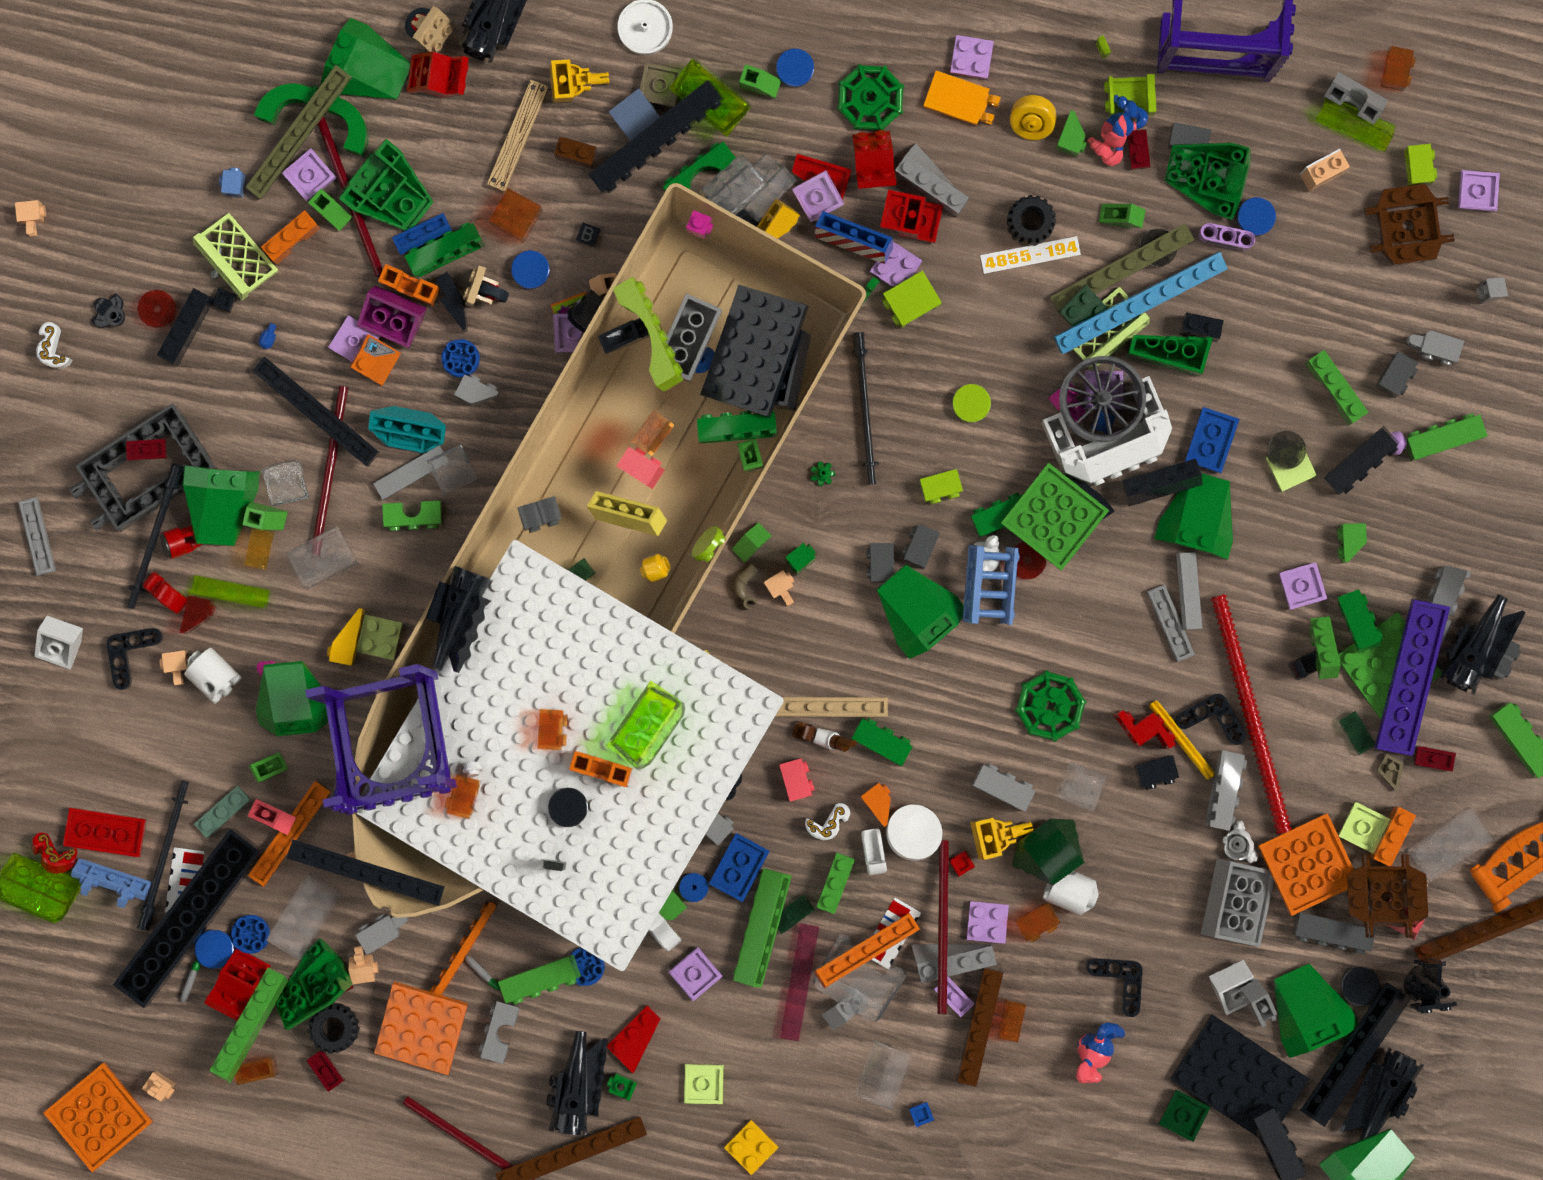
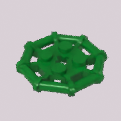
M858 64L850 74L838 82L837 111L844 115L855 130H884L885 127L904 112L902 106L903 89L905 86L888 70L886 65L868 66ZM865 73L879 74V76L872 79L866 77ZM861 75L862 79L855 86L850 85L856 77ZM883 76H885L886 79L894 87L888 88L886 84L882 81ZM846 89L852 91V100L847 103ZM896 92L895 106L890 104V93ZM869 93L871 95L874 93L876 95L874 97L875 101L868 102L866 94ZM853 106L860 114L858 119L847 108ZM887 108L892 110V112L881 121L880 115ZM863 117H875L877 122L861 121Z
M1044 670V673L1021 684L1022 689L1015 712H1017L1023 722L1028 735H1035L1057 742L1058 739L1080 728L1081 717L1087 701L1084 700L1073 677H1066ZM1050 680L1065 685L1062 689L1050 686ZM1045 681L1046 687L1037 692L1032 689L1034 686ZM1068 687L1076 701L1070 702L1065 690ZM1028 692L1033 695L1030 707H1025ZM1047 701L1055 702L1054 711L1046 710ZM1077 705L1073 720L1068 717L1070 707ZM1031 710L1036 719L1033 725L1025 711ZM1064 720L1069 723V725L1056 732L1055 726ZM1040 723L1051 726V732L1038 729L1037 726Z

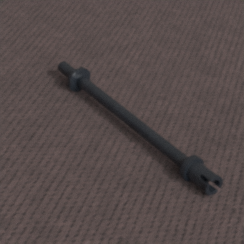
M864 332L852 333L854 345L852 354L857 358L866 462L862 463V467H867L868 484L873 485L876 484L874 466L879 465V462L874 461L864 361V357L868 352L865 349Z
M172 463L168 478L164 481L166 490L135 584L128 587L132 591L127 605L130 609H135L139 593H145L142 584L173 491L179 488L180 485L178 482L184 469L181 465Z
M185 780L181 781L177 798H171V800L175 801L174 809L147 902L140 909L141 916L137 928L149 931L152 916L156 912L153 905L182 805L189 802L184 800L189 784Z

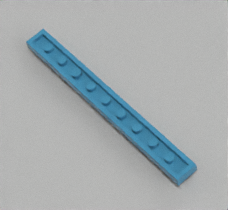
M1216 252L1053 336L1060 353L1064 354L1227 270L1228 268L1221 252Z

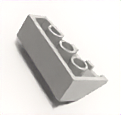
M916 143L895 170V176L938 205H943L945 210L958 217L968 202L969 197L960 192Z
M1446 565L1441 566V569L1438 568L1434 577L1436 579L1435 586H1432L1428 593V597H1430L1429 602L1449 606L1448 618L1453 616L1458 607L1455 601L1463 594L1465 589L1464 579L1465 577L1469 578L1471 572ZM1447 618V622H1446V626H1445V630H1444V634H1443L1441 646H1442V643H1443V641H1444V638H1445V636H1446V634H1447V631H1448V629H1449V626H1450V624H1451V620H1449L1448 618Z
M1219 750L1204 826L1230 831V827H1234L1235 816H1233L1234 808H1238L1239 797H1237L1238 789L1241 790L1243 784L1241 773L1245 771L1247 760L1244 759L1245 755Z
M911 944L920 982L925 983L937 980L938 944ZM948 944L947 977L997 965L991 944Z

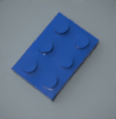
M1202 407L1184 462L1196 459L1199 467L1221 474L1239 419Z
M736 833L709 884L743 902L770 851Z

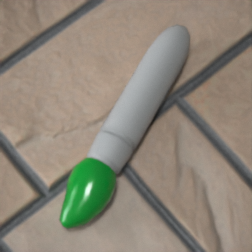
M465 957L468 965L488 982L490 987L500 990L497 980L492 978L472 957Z
M197 958L191 966L181 994L182 1003L188 999L197 971L200 968V962Z

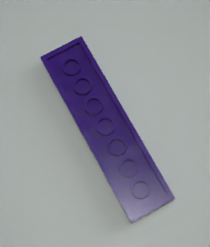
M1411 599L1375 743L1376 749L1413 756L1450 610L1449 606Z

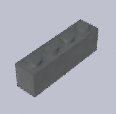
M1300 912L1296 914L1292 935L1297 936V940L1308 942L1309 939H1314L1316 944L1327 946L1328 943H1333L1335 948L1346 950L1347 947L1354 948V952L1365 954L1366 951H1372L1374 937L1370 938V931L1369 938L1365 937V927Z

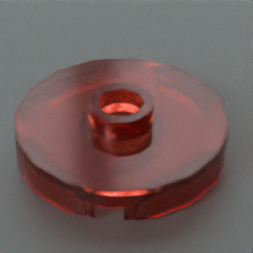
M153 290L146 292L139 299L137 310L141 321L153 328H162L170 324L174 319L176 303L167 292ZM160 306V311L156 313L155 307Z
M1025 542L1018 543L1014 547L1018 548L1019 553L1016 577L1025 580L1036 578L1046 567V559ZM1025 557L1031 559L1030 564L1024 562Z

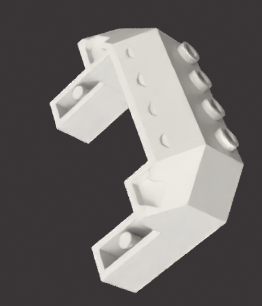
M1150 376L1142 379L1146 391V407L1142 416L1143 420L1132 431L1111 442H1091L1082 447L1081 445L1075 447L1061 413L1042 420L1041 424L1064 475L1074 477L1087 485L1093 484L1095 487L1104 483V479L1111 476V479L1121 476L1122 471L1126 469L1131 472L1140 468L1139 464L1146 462L1148 465L1158 460L1157 457L1164 450L1172 426L1168 412L1163 409ZM1134 382L1129 385L1131 392L1137 391ZM1138 393L1133 394V397L1138 406Z

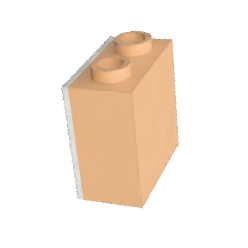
M1338 149L1306 166L1300 173V176L1309 192L1343 175L1350 166L1341 150Z

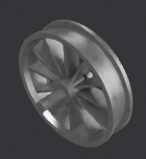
M1111 356L1092 357L1074 367L1063 381L1059 395L1060 411L1066 424L1078 436L1093 442H1111L1128 434L1140 422L1146 407L1144 383L1136 370L1125 361ZM1101 363L1112 365L1104 390H1102L1097 364ZM1093 365L1099 391L1080 372L1081 369ZM1116 366L1128 375L1108 392L1109 382ZM1077 374L1094 394L1069 387L1073 377ZM1128 377L1132 379L1137 391L1111 396L1110 393ZM1070 390L1091 397L1092 400L1067 405V391ZM1138 393L1137 408L1112 401L1113 398ZM1092 403L1093 407L1075 422L1068 408ZM1110 404L1136 412L1129 425ZM1096 408L1098 410L1091 432H1087L1077 423ZM1107 408L1126 428L1112 434ZM1101 410L1104 412L1108 435L1093 434Z

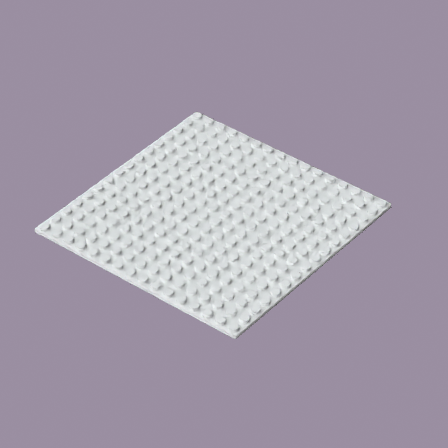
M514 540L492 574L490 584L482 596L491 600V602L485 606V619L477 627L478 638L471 643V657L464 662L459 673L453 671L450 658H448L442 671L435 670L439 680H434L449 771L451 779L456 780L457 788L451 789V792L446 794L432 793V796L428 798L413 797V801L410 802L395 801V805L383 807V804L377 805L374 810L364 811V809H359L357 814L616 969L624 971L784 700L776 693L521 542ZM419 698L370 778L371 780L378 783L398 782L412 774L419 766L426 746ZM579 751L633 768L628 787L569 770L574 752ZM428 760L426 762V766L433 768V766L430 765V760ZM479 762L482 771L476 777H467L462 771L464 764ZM427 770L420 772V777L431 775ZM413 779L410 782L411 785L413 783L418 784L416 779ZM368 783L361 796H365L369 792L370 786ZM395 785L394 790H397L398 786ZM380 787L375 788L374 793L380 792ZM575 788L582 792L587 799L588 813L585 819L574 827L559 826L549 815V800L559 789ZM546 859L567 862L566 869L563 871L544 869L543 863Z

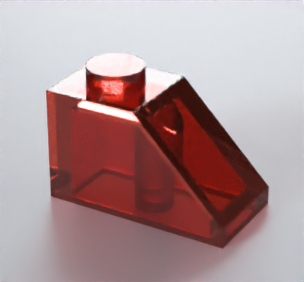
M188 595L180 633L188 634L209 621L210 617L214 616L216 605H214V601Z

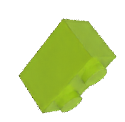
M1431 144L1407 146L1404 149L1408 186L1433 184L1435 179H1437V170L1433 168L1435 152L1434 149H1431Z
M957 469L919 480L925 503L930 502V505L942 502L941 498L948 497L949 500L960 497L959 493L963 492Z

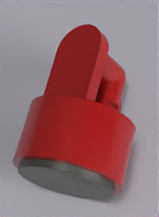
M192 525L182 529L178 527L161 532L160 535L162 548L166 557L170 560L187 555L203 545L196 543ZM193 535L194 540L185 542L184 538Z

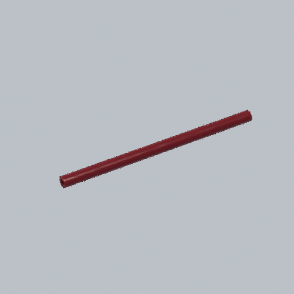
M323 116L317 125L343 190L349 179ZM349 208L376 277H380L383 268L361 213Z
M339 386L334 413L342 421L349 388L345 386ZM330 437L310 551V555L318 557L320 556L339 443L332 437Z
M941 840L939 845L937 1014L939 1015L947 1014L948 840Z
M409 1096L404 1100V1106L500 1169L504 1170L514 1166Z

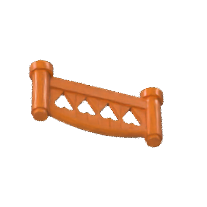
M1543 822L1534 824L1509 838L1489 857L1483 866H1480L1478 863L1469 869L1471 876L1491 902V908L1495 913L1502 911L1512 903L1507 897L1509 894L1543 871V842L1539 840V836L1543 834ZM1532 840L1538 843V858L1525 853L1523 847L1530 845ZM1517 851L1521 852L1523 869L1509 864L1508 857L1514 856ZM1501 862L1506 864L1507 880L1492 873V869L1498 867Z

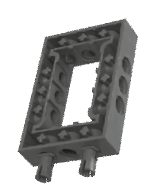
M170 404L76 465L77 470L83 477V481L69 488V491L73 493L72 495L75 499L88 490L92 491L104 511L99 516L90 520L91 525L93 524L92 527L96 531L111 522L117 531L122 532L158 509L161 505L166 490L164 481L168 477L161 478L162 481L151 488H146L145 492L136 498L129 499L125 503L107 473L127 461L126 441L161 439L171 433L172 439L181 447V453L190 461L191 464L189 466L218 469L175 404ZM183 470L178 482L180 484L179 488L173 491L171 500L184 492L182 486Z

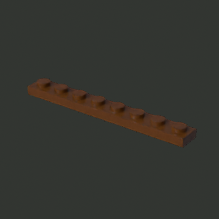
M1543 898L1414 948V953L1418 959L1433 958L1441 960L1542 920Z
M641 1116L496 1172L495 1175L497 1180H533L647 1135Z

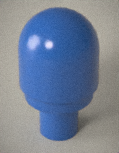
M269 323L267 330H263L258 340L261 348L270 349L276 339L274 332L277 325Z

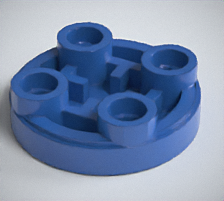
M789 49L778 58L776 64L777 75L787 87L804 86L813 77V59L804 50Z
M1260 197L1246 200L1240 206L1237 213V223L1240 228L1252 232L1256 237L1269 232L1276 221V212L1273 205L1268 200Z
M528 250L516 256L512 263L511 272L518 285L525 289H536L541 287L549 278L550 266L547 259L541 253Z
M464 339L450 341L442 352V365L454 377L463 378L464 375L470 376L479 367L480 354L476 346L470 341Z
M246 915L239 918L231 931L234 947L247 954L263 950L268 945L271 937L268 923L257 915Z
M210 930L198 938L195 944V955L203 966L217 969L227 963L234 953L235 947L227 933L221 930Z
M578 948L570 954L574 955L581 977L576 979V984L589 986L600 980L605 970V962L583 948Z

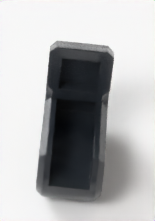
M1316 650L1288 663V667L1295 680L1305 678L1317 671Z

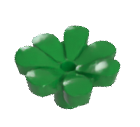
M819 461L817 468L811 467V472L814 473L811 476V480H818L817 485L820 487L824 485V482L830 485L832 483L830 477L835 476V471H830L832 467L830 463L824 466L823 462Z

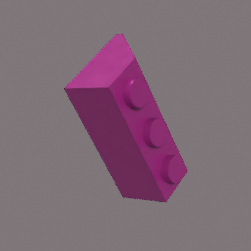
M375 285L367 292L357 326L410 348L423 322L427 308Z

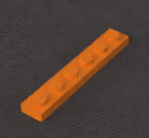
M314 781L291 814L296 819L288 835L280 831L249 873L248 876L261 886H266L287 856L292 840L299 839L323 805V799H327L330 795V790L319 782Z
M490 901L489 904L485 902L480 910V913H482L479 920L475 919L469 928L472 930L469 936L465 935L459 944L461 946L460 951L453 953L449 960L451 963L448 970L444 968L439 976V979H441L438 986L434 985L430 992L439 995L444 993L497 908V903L494 901Z
M909 913L817 969L814 973L822 986L826 988L919 931L920 928Z

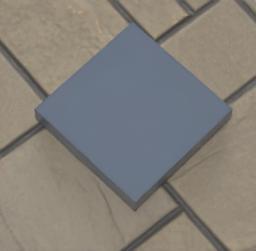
M637 89L609 111L630 141L660 118V115L640 89Z

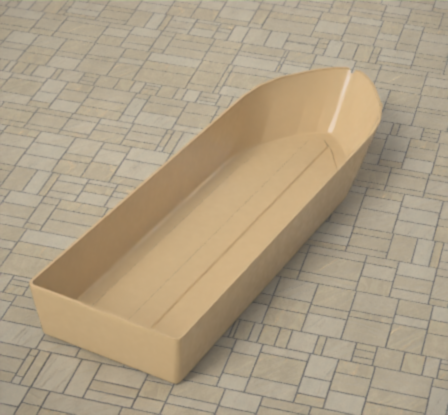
M678 183L671 184L650 217L442 582L450 584L454 566L490 579L512 541L517 540L675 634L866 297L865 289ZM693 210L712 218L714 226L710 235L707 234L705 239L686 232V227ZM631 277L637 281H642L646 288L644 293L652 301L653 313H656L661 321L660 326L666 335L669 333L686 293L722 309V314L707 345L714 352L738 285L809 306L801 330L810 334L811 338L796 411L773 408L772 412H775L777 437L756 439L763 469L744 473L737 443L749 440L699 444L697 419L701 418L700 415L712 414V417H720V413L730 412L733 416L740 415L739 412L747 411L700 395L708 371L695 373L691 383L683 380L663 392L656 387L649 372L652 356L650 337L605 354L598 336L631 320L640 318L636 313L628 311L619 304L613 291L614 287ZM628 447L634 450L638 447L646 452L645 457L649 460L653 457L661 462L660 467L665 469L653 489L617 467L618 462ZM598 491L659 507L667 522L659 536H654L595 520L587 505L594 493ZM555 496L563 519L559 521V525L553 527L544 525L540 527V531L529 533V530L524 531L517 508ZM712 526L719 527L726 539L721 546H717L713 551L712 559L708 562L694 559L692 557V550L700 536ZM654 554L665 556L670 564V571H668V575L665 578L650 582L647 578L642 577L640 567H642V560ZM432 599L385 680L400 677L399 668L415 664L434 671L436 670L431 665L440 624L426 619ZM417 685L376 695L358 738L354 760L359 770L367 778L370 779L418 700ZM355 776L356 781H360V777ZM367 783L361 786L360 795L366 787ZM357 813L352 814L355 855L358 860L445 886L438 906L363 882L364 888L375 907L379 909L388 907L390 915L395 918L415 917L451 907L484 890Z

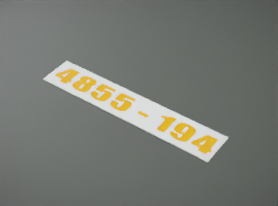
M1075 236L1040 243L1036 246L1030 245L980 255L983 272L986 274L1081 255L1078 238Z

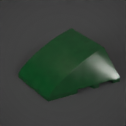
M1049 819L1019 841L1012 866L1016 869L1024 870L1027 874L1035 875L1037 879L1054 886L1085 863L1078 840L1079 836L1076 832L1075 821L1069 819Z

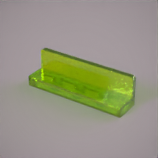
M1325 97L1316 117V122L1379 150L1386 151L1393 138L1395 125L1380 118L1373 125L1357 116L1359 112L1357 108L1344 102L1340 106Z
M195 575L192 590L189 589L188 593L267 609L271 590Z

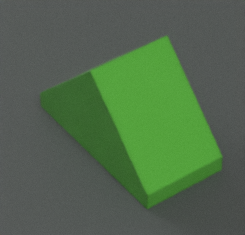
M753 439L737 443L744 473L763 469L757 440Z
M758 522L731 550L745 563L772 535Z
M280 752L249 765L257 783H263L288 770Z

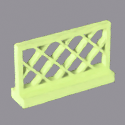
M230 213L201 234L198 233L193 237V244L241 300L248 297L250 292L278 272V269ZM229 220L233 225V231L221 230L222 224ZM210 233L219 234L218 243L210 242L206 236ZM221 234L232 235V244L220 243ZM243 236L246 240L245 246L234 245V237ZM220 247L231 248L230 257L222 256L219 253ZM233 248L244 249V258L232 257ZM247 250L256 251L258 260L246 259ZM232 261L243 262V271L234 270L231 267ZM245 263L257 264L256 273L245 272ZM259 264L268 265L271 271L267 274L258 273ZM244 275L255 276V283L248 287L244 282Z
M1119 287L1102 302L1109 308L1113 306V298L1118 294L1124 300L1129 298V296ZM1142 313L1134 319L1126 321L1129 323L1125 326L1124 322L1121 330H1109L1103 333L1108 334V339L1105 343H1096L1095 337L1094 343L1086 342L1082 344L1083 346H1093V353L1087 358L1081 352L1082 345H1080L1079 349L1076 347L1073 350L1083 361L1096 356H1111L1128 342L1133 335H1136L1150 323V318L1146 313ZM1093 365L1087 366L1089 370H1094Z

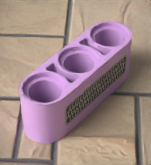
M1212 223L1203 225L1198 233V237L1203 243L1240 251L1249 250L1255 243V236L1252 232ZM1204 229L1211 230L1213 233L1212 237H1206L1203 233ZM1228 233L1231 236V241H1224L1222 234ZM1241 237H1247L1250 244L1243 245Z

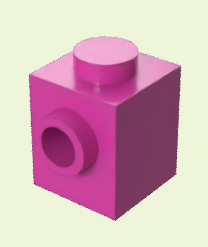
M693 210L686 227V232L705 239L706 235H710L713 229L712 218Z

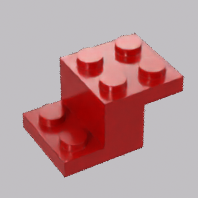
M436 52L412 55L407 92L412 94L424 92L441 98L464 95L469 57H449Z
M879 130L872 133L859 132L852 134L858 189L896 186L890 131Z
M888 190L880 228L899 232L898 236L935 244L943 205L925 202L926 197Z
M1119 710L1113 715L1135 746H1141L1155 735L1165 749H1170L1176 745L1174 734L1164 728L1163 724L1165 722L1159 714L1149 713L1134 724L1133 721L1135 720L1129 711Z
M236 948L220 971L216 984L207 996L204 1004L238 1021L267 968H270L271 965Z

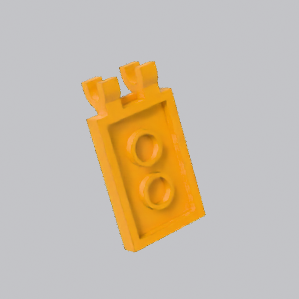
M935 71L923 108L976 126L978 121L992 125L994 115L986 113L985 110L987 104L998 108L1001 97L989 95V88Z

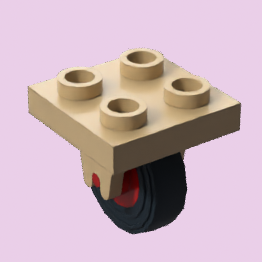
M435 6L431 10L424 7L417 8L407 16L405 21L406 33L427 52L438 53L455 27V24Z
M479 265L477 269H473L469 282L472 283L464 292V305L472 307L475 300L490 305L495 301L506 303L509 293L499 288V282L484 277L486 268Z

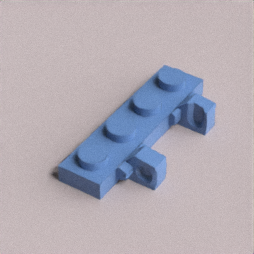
M80 858L71 873V877L80 879L79 883L82 884L81 895L88 896L92 886L108 888L117 891V895H120L117 899V906L125 908L128 899L133 900L135 897L145 900L152 885L151 881Z

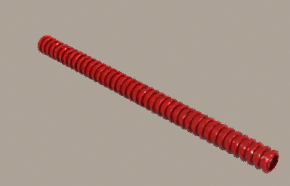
M1225 594L1215 596L1210 601H1213L1212 607L1215 608L1214 613L1217 615L1215 616L1218 619L1217 625H1220L1218 629L1221 630L1220 636H1223L1222 642L1225 643L1223 647L1227 650L1225 654H1228L1226 658L1230 661L1228 665H1231L1230 671L1233 672L1231 675L1234 677L1233 682L1236 683L1235 688L1238 690L1236 693L1239 694L1238 700H1241L1239 704L1243 707L1241 711H1244L1243 717L1246 718L1244 722L1247 723L1246 729H1249L1248 735L1251 736L1249 740H1252L1251 746L1254 747L1253 752L1256 754L1254 755L1257 758L1256 764H1259L1257 768L1260 770L1259 775H1262L1261 781L1264 782L1262 786L1266 789L1264 793H1267L1266 799L1269 800L1267 804H1270L1269 810L1272 811L1271 816L1274 818L1272 822H1275L1276 834L1286 833L1293 828L1289 825L1291 821H1288L1289 815L1286 814L1288 812L1285 809L1286 804H1283L1284 798L1281 796L1283 793L1280 792L1281 786H1278L1279 780L1276 779L1278 775L1275 774L1276 769L1273 768L1275 764L1271 761L1273 757H1270L1271 751L1268 750L1270 747L1267 745L1268 740L1265 739L1266 734L1263 732L1265 730L1262 728L1263 722H1260L1262 718L1258 715L1260 711H1257L1258 705L1255 704L1257 700L1253 697L1255 693H1252L1253 687L1250 686L1252 683L1251 681L1249 682L1250 676L1247 675L1248 670L1245 668L1247 667L1244 664L1245 658H1242L1244 654L1243 652L1241 653L1242 647H1239L1240 641L1237 640L1239 636L1235 633L1237 629H1234L1235 624L1232 622L1234 618H1231L1232 612L1229 611L1231 608L1227 604L1229 601H1226L1227 595Z

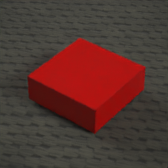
M965 850L949 860L958 877L975 867Z

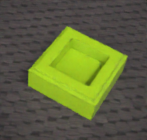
M1104 35L1098 37L1096 46L1101 57L1105 59L1110 56L1111 50Z

